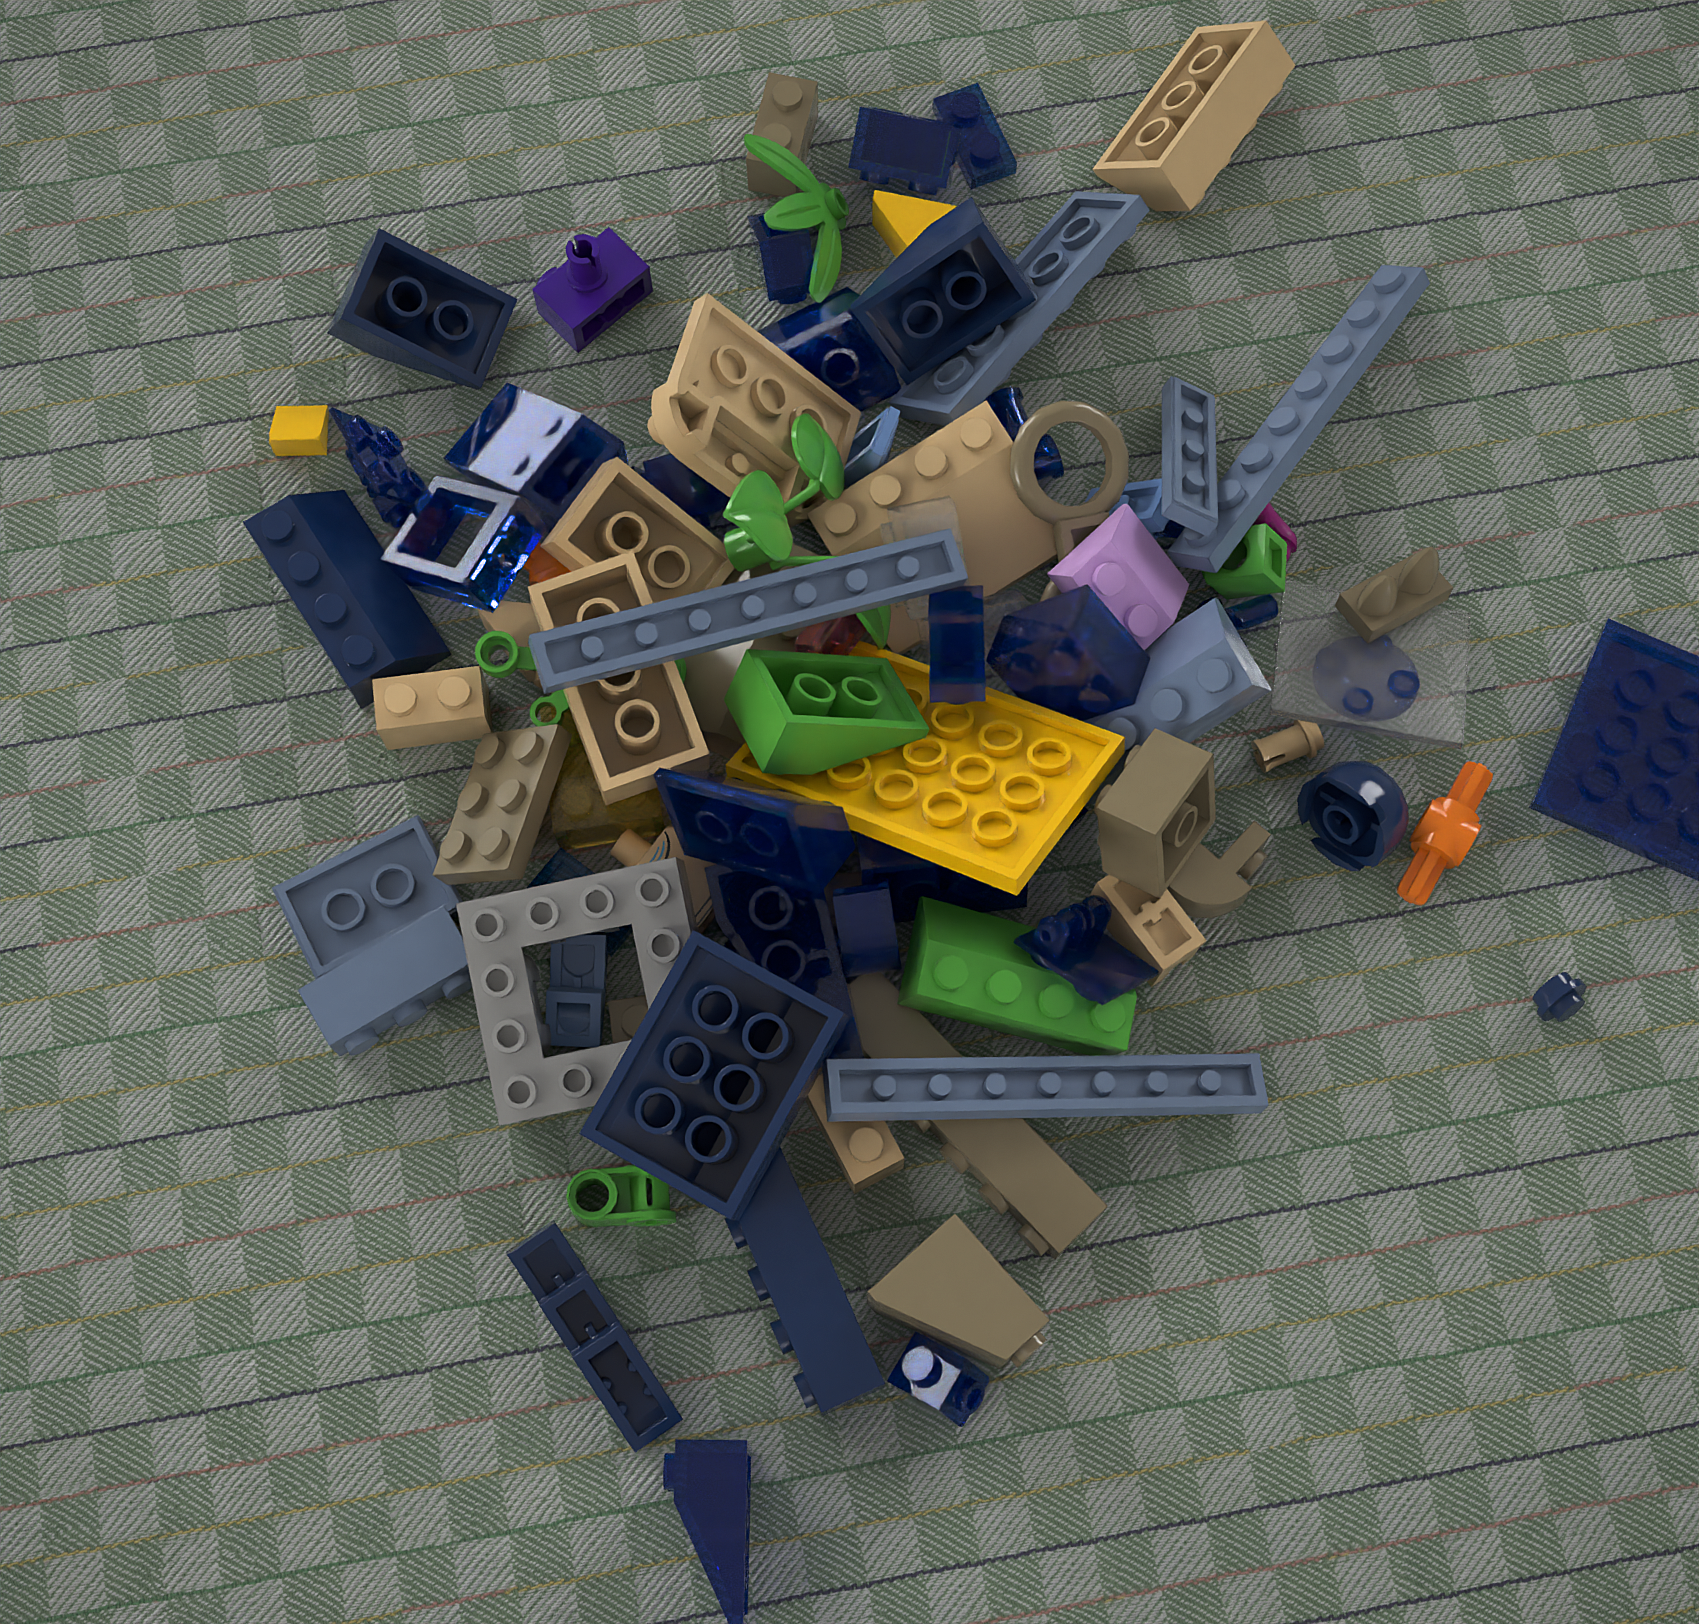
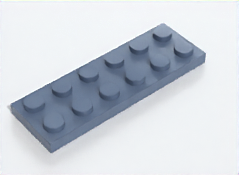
M1075 191L1015 259L1024 273L1036 301L909 385L905 384L889 402L892 407L900 411L899 417L946 426L981 404L996 387L1003 384L1009 378L1011 369L1022 356L1041 341L1043 332L1056 317L1072 306L1077 293L1090 279L1097 276L1104 269L1105 261L1118 246L1133 236L1138 223L1150 211L1142 197L1133 194Z

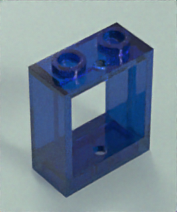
M436 475L381 560L411 589L493 613L548 526L518 495ZM466 513L488 518L456 568L435 563ZM504 554V561L500 564V557Z

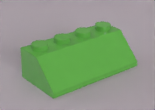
M924 896L919 898L897 1004L1089 1056L1116 1055L1128 1050L1137 994L1125 952Z

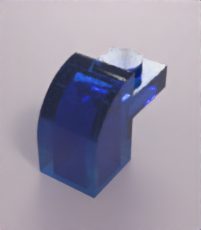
M983 585L959 586L929 594L930 703L947 702L961 705L974 701H986Z
M889 881L833 889V904L846 977L902 969L896 918L893 912Z

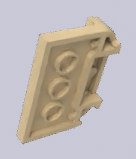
M707 293L694 301L667 382L653 390L651 400L652 416L649 418L647 426L649 434L654 441L665 445L675 458L731 498L735 488L746 475L756 470H762L775 482L782 495L783 502L786 503L808 486L810 480L800 467L792 447L791 430L795 418L807 413L821 425L833 440L845 469L861 412ZM821 489L785 515L789 528L808 520L807 513L828 501Z

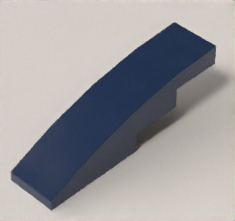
M554 1220L506 1252L538 1301L540 1308L571 1353L573 1360L635 1453L683 1420Z

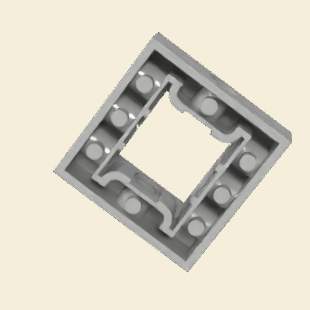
M677 857L456 903L499 1125L595 1106L631 1040L544 1058L551 1045V1031L549 1024H543L535 982L541 981L539 970L535 961L530 956L524 954L523 947L543 943L566 942V938L594 932H615L620 930L619 927L631 924L649 1010L693 930L698 932L685 862Z

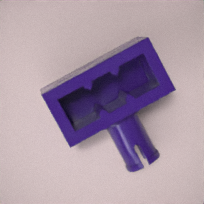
M610 227L597 237L586 234L574 236L576 249L570 240L565 248L568 260L559 268L553 267L547 270L532 289L538 314L577 353L653 292L650 267Z

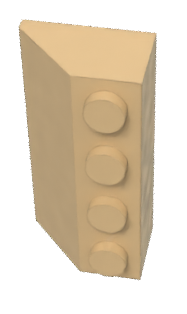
M1265 20L1197 27L1092 170L1097 177L1126 194L1140 195L1145 204L1155 211H1191L1203 200L1208 186L1219 171L1228 165L1231 160V154L1244 136L1256 126L1257 118L1270 100L1281 91L1283 82L1295 67L1294 62L1268 22Z

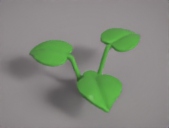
M805 413L797 416L791 430L792 447L804 473L810 478L808 486L784 503L782 495L771 477L762 470H756L746 475L740 481L725 508L723 517L739 526L726 532L724 537L725 550L731 564L740 572L767 562L772 570H776L784 566H802L838 557L789 556L792 550V534L785 515L815 495L819 489H821L828 500L838 499L843 492L845 483L843 463L833 440L810 414ZM891 605L855 613L877 644L878 650L883 649L890 629Z

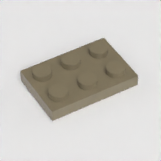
M559 724L486 733L483 735L481 742L475 750V759L465 787L458 797L457 809L448 834L441 844L440 856L433 872L434 877L446 885L523 879L572 738L571 733Z

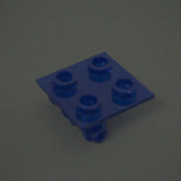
M332 407L329 412L346 440L345 445L347 449L345 455L359 476L362 485L367 486L366 492L369 497L374 498L372 502L383 522L390 523L393 528H399L410 521L409 512L413 509L427 514L434 512L424 495L427 492L424 481L416 471L407 466L401 455L404 448L397 435L386 426L381 428L367 422L360 415L352 416Z
M1099 895L1086 897L1081 903H1074L1058 911L1056 915H1048L1042 918L1036 929L1015 938L1014 941L1015 944L1030 954L1036 964L1053 970L1073 984L1075 990L1081 996L1091 1001H1097L1101 1005L1147 982L1159 973L1154 967L1104 933L1111 918L1112 908L1108 901Z

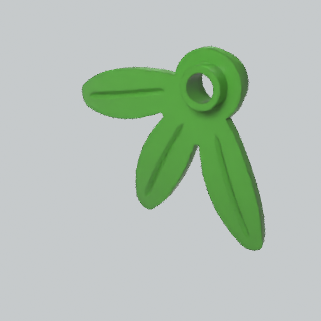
M745 134L744 144L749 152L804 191L794 193L779 200L765 212L764 220L774 230L797 231L814 226L819 230L809 291L812 299L817 303H821L832 290L840 271L842 258L840 231L846 227L845 217L849 215L846 199L838 188L831 189L826 183L819 184L806 165L788 149L767 138Z

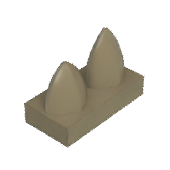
M1427 547L1340 593L1335 607L1368 644L1448 600L1454 587L1439 572L1440 561L1437 550Z

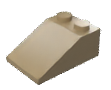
M618 457L602 463L540 545L542 549L570 571H575L633 551L652 603L719 587L734 569L722 541Z

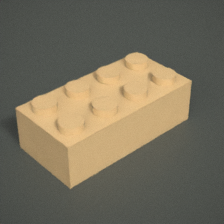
M633 551L528 586L531 604L541 631L652 604ZM675 661L563 689L605 805L709 769L710 754Z

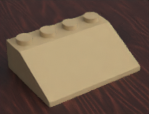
M987 400L843 490L838 499L828 500L807 513L832 556H842L951 528L968 579L963 586L890 604L891 621L887 644L893 653L899 655L906 653L1058 558L1053 525L1035 517L1018 498L1010 476L1013 441Z

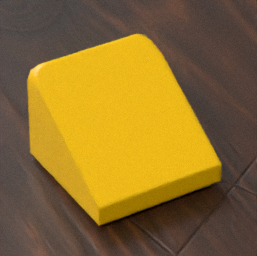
M328 405L276 406L269 432V444L275 456L327 455Z

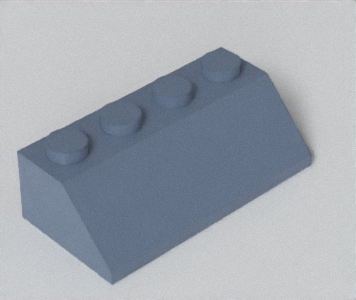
M1214 598L1168 628L1136 659L1124 657L1047 709L1125 737V753L1086 803L1095 804L1101 790L1107 784L1113 785L1123 772L1126 758L1132 748L1136 745L1142 746L1154 728L1190 743L1272 690L1219 599Z

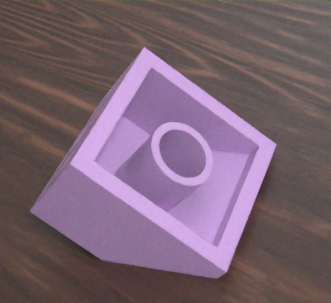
M1122 504L1047 573L1109 654L1135 659L1175 622L1189 587V583L1128 504Z

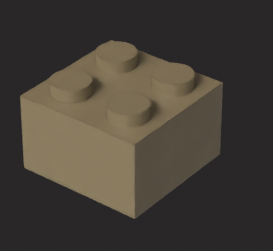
M1154 728L1142 746L1136 745L1132 748L1126 758L1123 772L1113 785L1107 784L1101 790L1094 807V813L1097 815L1099 836L1097 844L1101 849L1103 872L1161 898L1216 820L1213 753Z

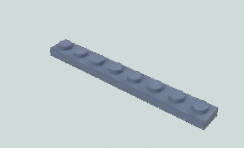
M1395 265L1380 266L1217 484L1218 525L1207 537L1185 527L1167 552L1175 566L1213 573L1219 571L1428 287L1430 282L1424 268Z
M951 528L533 633L529 635L528 644L543 692L547 694L963 586L968 576Z
M1259 1053L826 1059L822 1067L827 1122L1262 1113L1269 1106Z

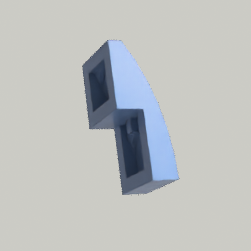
M608 932L588 933L566 938V942L551 943L550 987L546 991L545 1024L550 1026L552 1046H601L607 980Z

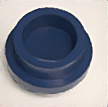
M1567 972L1557 974L1544 983L1532 998L1539 1007L1537 1015L1543 1021L1556 1018L1558 1022H1563L1569 1019L1584 1005L1585 1001L1581 996L1584 994L1587 986L1579 978L1573 980Z

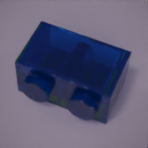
M868 105L860 106L848 168L861 170L859 179L863 181L888 185L890 177L909 181L908 190L928 195H937L938 187L946 189L951 186L963 126Z

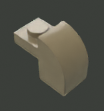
M1254 820L1219 859L1199 842L1168 886V891L1184 912L1191 917L1215 918L1234 911L1245 901L1252 889L1239 875L1248 880L1266 861L1268 855L1262 850L1271 834Z

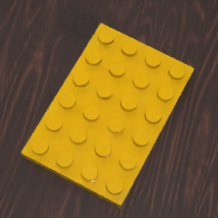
M841 634L824 654L887 658L930 729L926 738L812 775L762 773L746 742L725 765L728 781L1017 896L1125 753V737L885 649L878 650L877 646Z

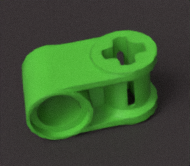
M635 1165L581 1171L572 1178L567 1188L566 1197L572 1215L579 1223L587 1227L596 1228L622 1225L646 1227L667 1225L677 1221L676 1212L670 1210L669 1185ZM648 1184H652L653 1203L651 1206L648 1205L647 1198ZM592 1185L605 1188L609 1193V1200L605 1207L595 1212H588L580 1208L578 1197L583 1189Z

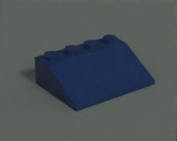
M693 930L579 1134L730 1220H739L850 1018L839 1009Z

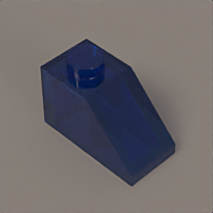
M765 213L747 216L763 289L769 302L777 300L779 304H795L807 299V294H810L809 285L814 260L808 229L797 231L774 230L766 224L764 220Z

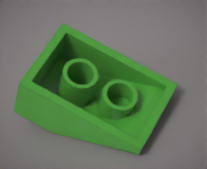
M746 649L724 697V702L762 773L812 775L926 738L930 730L887 658Z

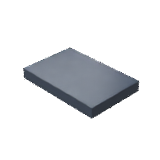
M419 815L272 887L315 979L443 905L452 919L458 916L456 903L463 902L455 885H446L433 876L440 855Z

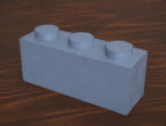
M443 905L298 989V992L328 1045L339 1056L347 1052L352 1056L374 1046L379 1041L378 1034L395 1024L399 1027H404L414 1023L427 1013L428 1009L426 1006L443 996H446L447 999L455 998L472 988L463 937Z

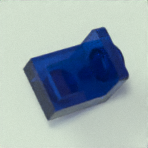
M915 1331L888 1377L887 1382L899 1391L939 1412L957 1426L963 1427L969 1416L980 1407L984 1399L985 1388L989 1383V1376L967 1358Z

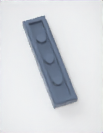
M1170 376L1162 387V516L1208 537L1218 525L1215 397L1175 376Z

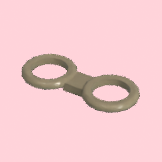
M1060 400L1039 408L1019 428L1011 448L1010 476L1018 498L1035 517L1053 525L1058 563L1109 517V511L1119 502L1129 479V452L1121 430L1105 412L1082 401ZM1060 423H1076L1090 430L1101 443L1106 458L1105 476L1100 489L1087 502L1077 506H1064L1050 499L1040 488L1034 473V453L1040 438L1051 427ZM1051 580L1045 586L1036 608V635L1045 658L1061 675L1078 683L1085 684L1124 657L1115 655L1113 658L1095 664L1087 663L1071 653L1065 646L1059 630L1060 611L1066 598Z

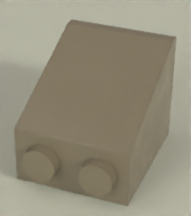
M956 1214L951 1216L867 1291V1304L875 1313L998 1369H1001L1009 1360L1017 1368L1020 1367L1047 1340L1041 1331L1050 1321L1049 1318Z

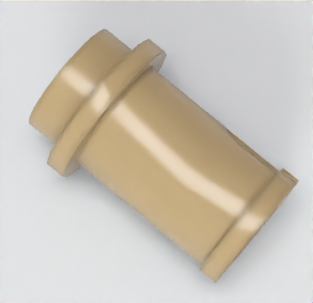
M1300 717L1294 720V726L1262 739L1253 740L1251 745L1254 750L1257 749L1253 753L1259 767L1265 773L1274 767L1304 755L1309 759L1316 757L1317 750L1324 748V739L1314 719L1311 718L1304 721Z

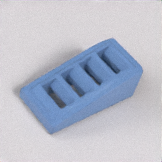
M892 406L886 408L855 434L844 469V485L850 487L887 463L899 423V410Z

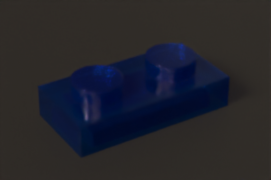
M979 83L933 98L932 110L944 135H946V130L953 131L950 148L970 190L1016 173L1017 161Z

